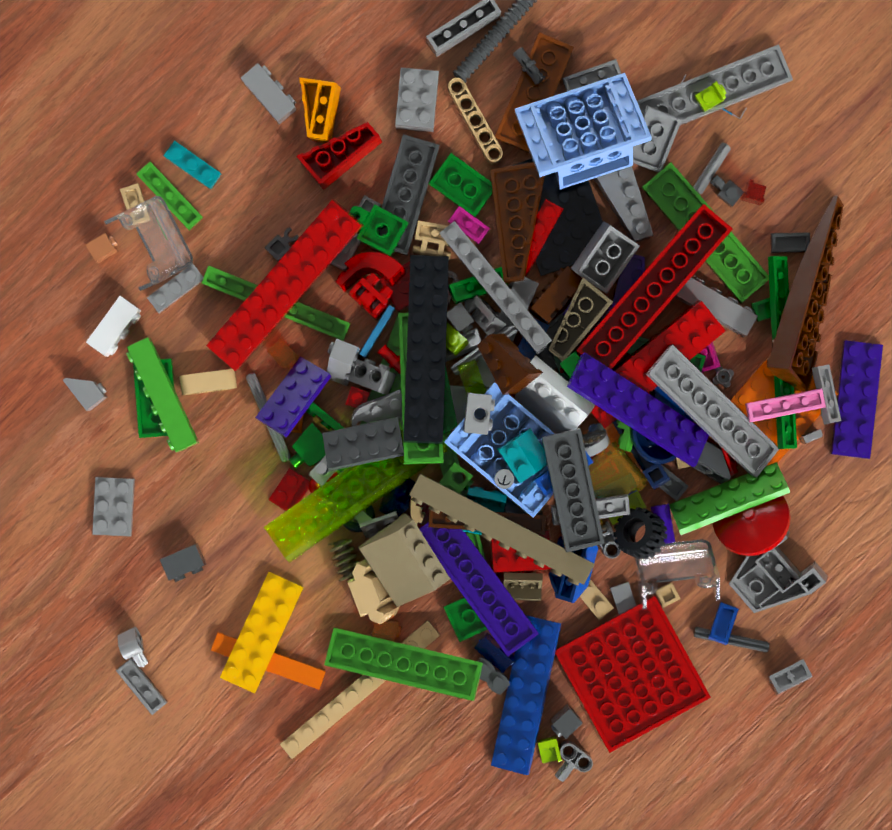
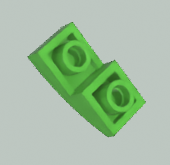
M617 419V427L624 430V433H621L618 440L619 448L631 452L633 446L631 428Z

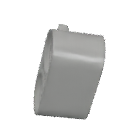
M133 627L117 636L118 647L123 658L127 660L132 657L138 667H145L148 664V660L143 653V640L138 629Z
M566 740L560 744V755L565 762L555 774L557 779L562 782L565 781L574 768L581 772H588L592 768L593 762L588 753L571 741ZM566 746L573 747V752L570 755L563 753V749ZM581 758L589 760L588 764L584 767L578 765Z

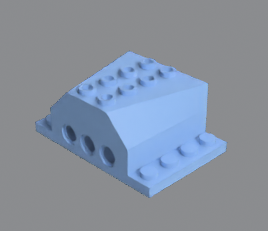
M625 73L514 109L539 177L555 172L560 189L633 166V146L651 141V134Z
M494 382L485 392L487 395H492V399H495L494 411H490V419H493L492 431H488V435L463 432L464 417L444 443L499 488L494 481L496 472L500 469L511 471L497 450L499 447L531 428L542 447L541 437L555 433L509 394L503 395L499 386ZM482 408L476 409L474 412L475 418L482 419L485 416V411ZM547 465L522 483H519L514 476V483L511 487L507 489L499 488L533 518L553 495L552 492L545 496L534 481V479L548 470Z

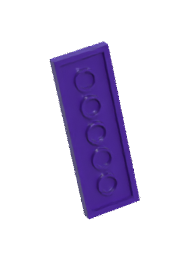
M847 340L843 342L837 395L841 421L834 422L832 455L870 459L883 345Z

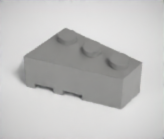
M336 339L335 343L331 342L328 349L330 356L327 372L332 377L329 380L348 386L350 375L361 351L359 347Z

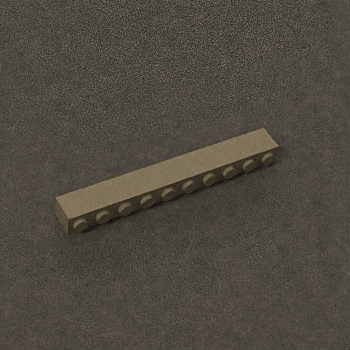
M419 474L409 494L412 496L411 500L417 504L422 505L424 502L430 505L429 510L437 514L440 511L447 514L446 518L454 523H457L458 520L465 523L464 528L472 532L475 529L482 532L481 536L489 541L492 538L498 540L499 546L507 550L510 547L517 550L515 554L524 559L527 556L533 558L534 564L542 568L544 565L552 568L550 572L559 577L562 574L569 577L567 581L577 586L579 583L585 584L595 565L593 562L573 552L566 553L564 547L422 474Z

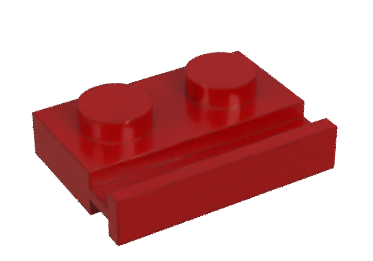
M289 468L268 500L292 515L308 492L310 481Z

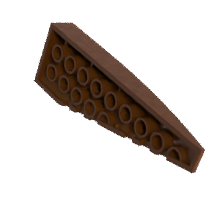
M838 196L833 197L802 258L787 297L776 337L772 341L771 354L767 358V368L774 376L802 392H806L809 389L813 375L812 368L815 367L818 357V351H815L816 342H820L821 339L819 324L824 322V310L822 307L827 305L832 276L828 272L830 265H834L835 258L832 257V249L837 247L838 242L835 230L840 229L844 207Z

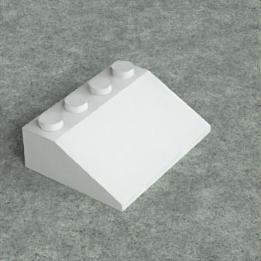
M535 356L530 363L543 373L520 392L509 395L555 434L577 429L595 407V404L568 388V381Z

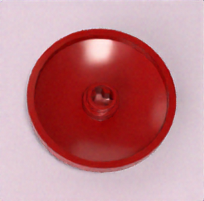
M780 496L714 522V532L719 541L728 550L744 556L760 555L776 547L787 534L790 526V509L784 496Z

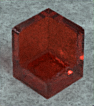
M750 179L746 184L742 201L762 205L765 200L763 197L766 186L756 184L754 180Z

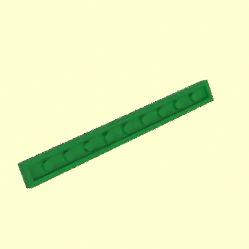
M787 256L768 257L772 341L776 337L789 295ZM774 376L775 398L794 394L793 386ZM796 414L776 417L778 449L797 448Z

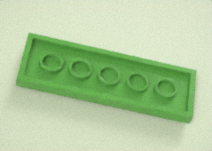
M776 462L766 466L757 478L748 473L671 503L669 506L679 532L683 535L788 494L790 490Z

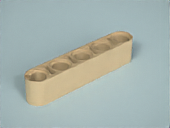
M453 78L448 84L449 95L486 161L493 165L498 164L503 154L498 141L465 82L460 78ZM455 84H459L462 87V90L460 92H454L452 90V86ZM463 101H469L471 103V107L468 109L462 108L461 103ZM473 117H477L481 122L475 126L470 123V120ZM481 134H487L490 140L482 142L479 137ZM495 150L499 153V157L492 159L489 157V152Z

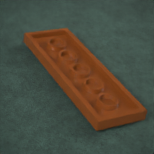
M538 33L529 57L536 62L535 65L545 76V79L535 85L527 72L522 71L496 132L495 138L530 153L514 109L554 96L574 49L573 46Z

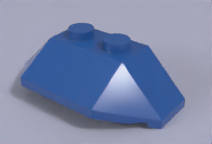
M560 536L557 544L564 547L563 538ZM598 546L571 552L595 563ZM592 570L585 584L579 583L578 586L567 581L569 577L562 574L559 577L549 571V578L555 592V597L575 603L588 587Z

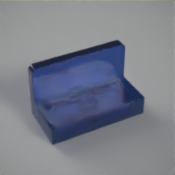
M488 633L474 647L502 673L516 659L513 654L507 656L496 640Z

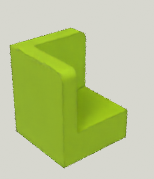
M556 736L537 740L542 763L555 760L558 762L562 761Z

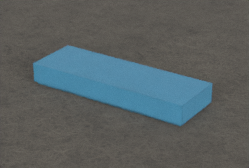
M391 305L387 306L359 352L362 357L367 358L396 309Z

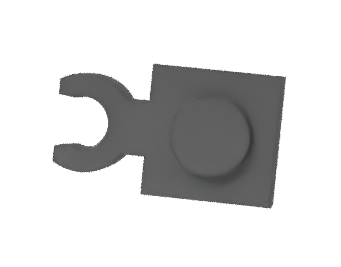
M290 227L285 230L284 237L281 238L277 235L264 247L278 262L291 248L288 244L296 242L299 238L298 235H295L294 238L288 236L289 232L292 231Z

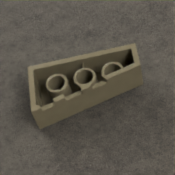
M582 278L549 347V351L561 361L568 358L610 309L613 301L586 279Z

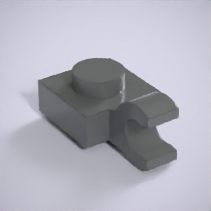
M717 175L710 182L720 191L717 196L730 207H733L744 193L731 180L725 183Z

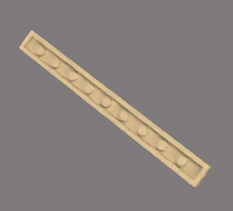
M427 620L401 643L424 649L438 638L440 634ZM366 675L360 676L281 742V747L293 759L386 680Z

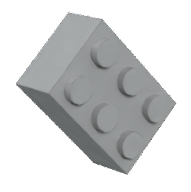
M412 68L400 69L396 129L434 132L439 71Z
M603 221L571 269L607 294L640 246Z

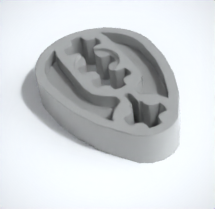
M604 430L582 434L585 451L590 457L600 453L610 444L608 434Z

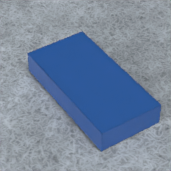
M720 602L708 639L727 645L739 609Z

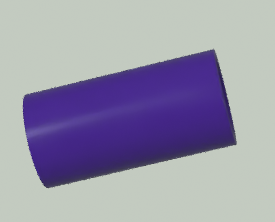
M669 504L651 506V512L658 515L665 522L664 526L667 527L665 532L667 539H664L665 544L676 542Z

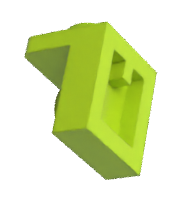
M716 81L694 97L703 112H706L726 99V90L722 84L719 85Z

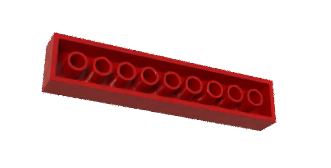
M331 200L206 346L234 371L240 369L364 225L336 200Z
M703 204L584 340L575 353L580 357L581 354L587 353L612 369L733 228Z

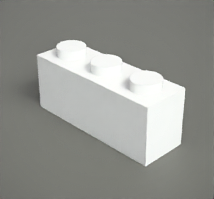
M119 296L86 343L104 356L113 355L118 349V342L121 339L124 340L129 334V327L132 323L136 324L140 319L141 310L122 296Z

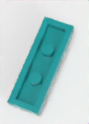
M175 140L164 154L166 159L210 190L222 175Z

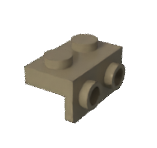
M517 571L504 573L503 585L514 600H541L543 574L533 571L528 573H518Z

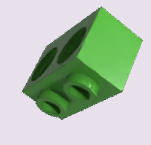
M454 462L439 483L460 494L463 489L468 490L474 481L471 480L473 475ZM457 472H462L465 475V481L461 484L456 483L454 480V475Z

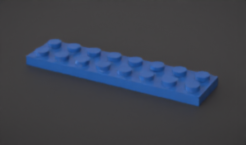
M526 615L539 634L515 651L509 678L510 685L506 692L491 763L493 767L523 775H529L561 628V623Z

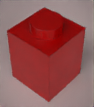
M351 386L345 405L357 408L359 405L368 402L371 393Z

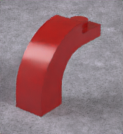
M365 252L348 259L344 263L348 270L343 271L335 282L345 292L360 277L373 272L382 276L393 286L406 272L398 261L387 254Z

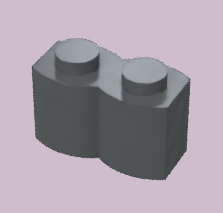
M481 656L477 660L483 663L480 679L486 681L493 692L501 695L510 685L507 676L500 670L495 669L490 660Z

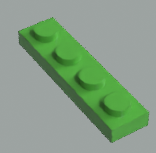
M151 162L136 174L189 231L203 218Z

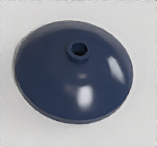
M631 428L633 445L645 460L654 464H665L676 458V456Z

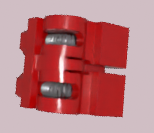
M372 272L365 279L361 278L350 290L349 296L361 307L364 306L363 309L377 320L386 310L389 303L388 299L393 294V291L385 285L378 292L374 286L380 279Z

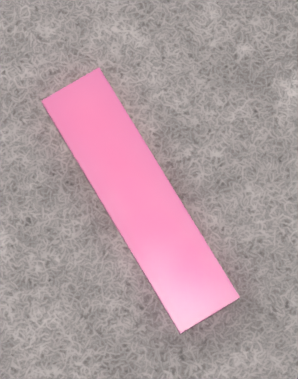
M822 388L745 403L749 422L826 407Z

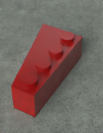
M366 122L345 132L344 135L330 139L329 142L316 146L296 157L324 190L380 145L382 140L373 127Z

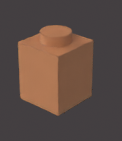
M106 233L86 244V247L97 263L118 252L116 240L112 235L109 237Z

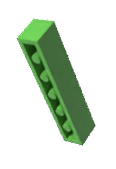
M147 337L128 346L129 352L126 353L131 363L134 362L137 368L134 370L138 380H142L145 385L143 391L146 397H150L153 402L151 408L154 414L159 415L161 419L159 425L163 433L167 432L169 437L167 442L170 449L180 452L198 444L199 441L151 338Z

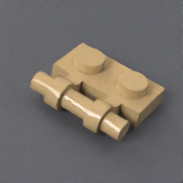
M418 220L415 240L422 241L421 247L413 246L412 253L425 256H449L450 260L451 252L444 251V247L448 245L440 235V232L447 225ZM428 243L439 244L438 250L427 248Z

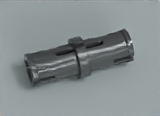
M523 47L513 53V56L523 67V72H527L535 85L545 79V76L535 65L536 62L531 60Z

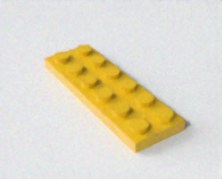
M268 572L222 671L221 679L252 693L256 692L304 587Z

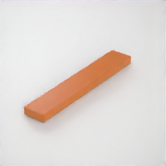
M217 632L211 651L229 657L237 639ZM275 652L266 668V671L318 690L326 673L325 670Z

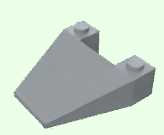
M789 530L787 531V534L785 535L783 540L778 545H780L789 537ZM777 545L766 553L746 556L729 585L753 613L812 594L826 583L828 575L816 561L800 573Z

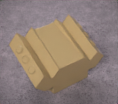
M366 559L356 563L352 573L354 577L347 581L360 616L368 614L369 619L378 624H382L395 617L399 607H396L392 602V599Z

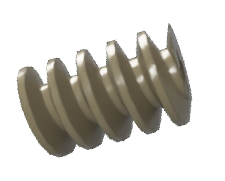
M342 539L328 544L334 545L330 552H335L336 555L332 559L339 560L334 565L335 567H341L337 574H341L343 577L339 581L354 577L352 573L356 563L359 562L353 561L357 554L350 553L355 549L354 546H348L352 539Z

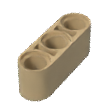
M233 369L179 376L182 395L237 388L235 371Z

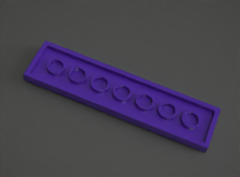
M587 353L581 354L567 385L568 388L691 467L697 465L709 437L700 426Z
M429 522L419 529L448 576L507 657L539 634L466 532L461 529L428 527Z

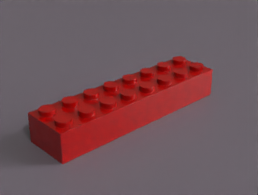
M698 300L617 365L613 371L645 392L650 393L658 385L646 373L669 345L675 346L688 360H691L726 330L701 300ZM596 405L591 411L604 429L616 420L615 417Z

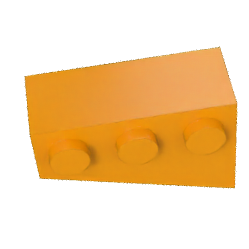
M299 77L307 137L315 142L327 143L332 139L341 87L335 82Z

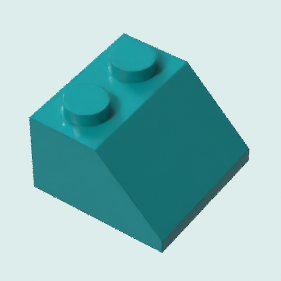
M531 428L497 449L519 483L533 476L547 465L544 449Z

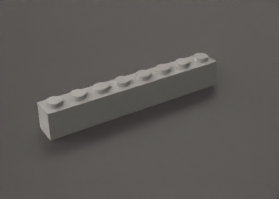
M454 221L442 230L440 235L536 354L538 355L552 343L551 338Z

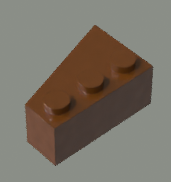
M568 266L565 269L561 267L554 275L557 279L552 284L548 282L542 289L544 294L540 298L536 297L530 303L531 309L529 312L547 325L575 294L582 280Z
M504 333L490 334L477 345L503 395L520 392L543 373L530 363L531 360L528 357H524L519 352V348Z

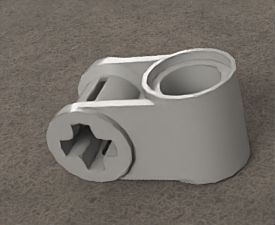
M606 521L601 526L602 532L607 530V532L603 533L605 544H601L599 547L605 557L613 559L619 556L621 550L614 541L616 537L613 535L614 531L610 523ZM610 544L614 545L617 549L616 553L612 556L606 552V548Z

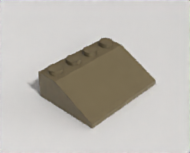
M407 514L400 516L358 547L396 607L435 591L450 580V577L418 526Z

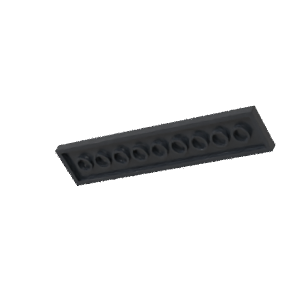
M410 256L404 443L443 444L449 256Z

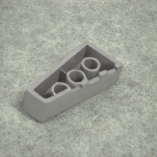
M632 166L594 178L595 183L599 186L600 191L607 199L629 238L635 243L651 238L653 236L652 228Z

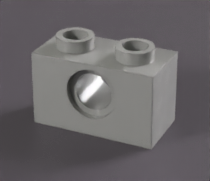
M467 392L463 432L488 435V431H492L493 419H490V411H494L495 399H492V395ZM478 408H482L485 411V416L482 419H476L474 416V412Z

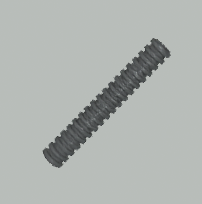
M515 0L516 3H512V7L508 8V12L504 13V17L501 16L500 21L496 22V26L493 25L492 30L488 31L489 34H485L484 39L480 40L481 43L476 44L477 47L472 49L473 52H469V57H465V61L461 62V66H457V70L453 71V75L466 83V79H470V75L475 73L474 70L479 68L478 65L483 64L482 61L486 60V56H490V52L494 51V47H498V43L502 42V38H506V34L510 33L509 30H513L514 25L518 24L517 21L522 19L521 16H525V12H528L529 7H533V3H536L537 0Z

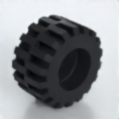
M636 507V509H630L629 515H623L622 518L619 517L617 519L619 522L614 526L616 532H613V535L616 537L614 541L619 545L618 548L621 551L640 560L641 558L644 560L649 557L653 558L656 552L660 553L661 546L665 545L664 539H667V534H665L667 527L664 526L665 522L658 515L645 508ZM645 525L644 536L636 542L635 536L638 529Z

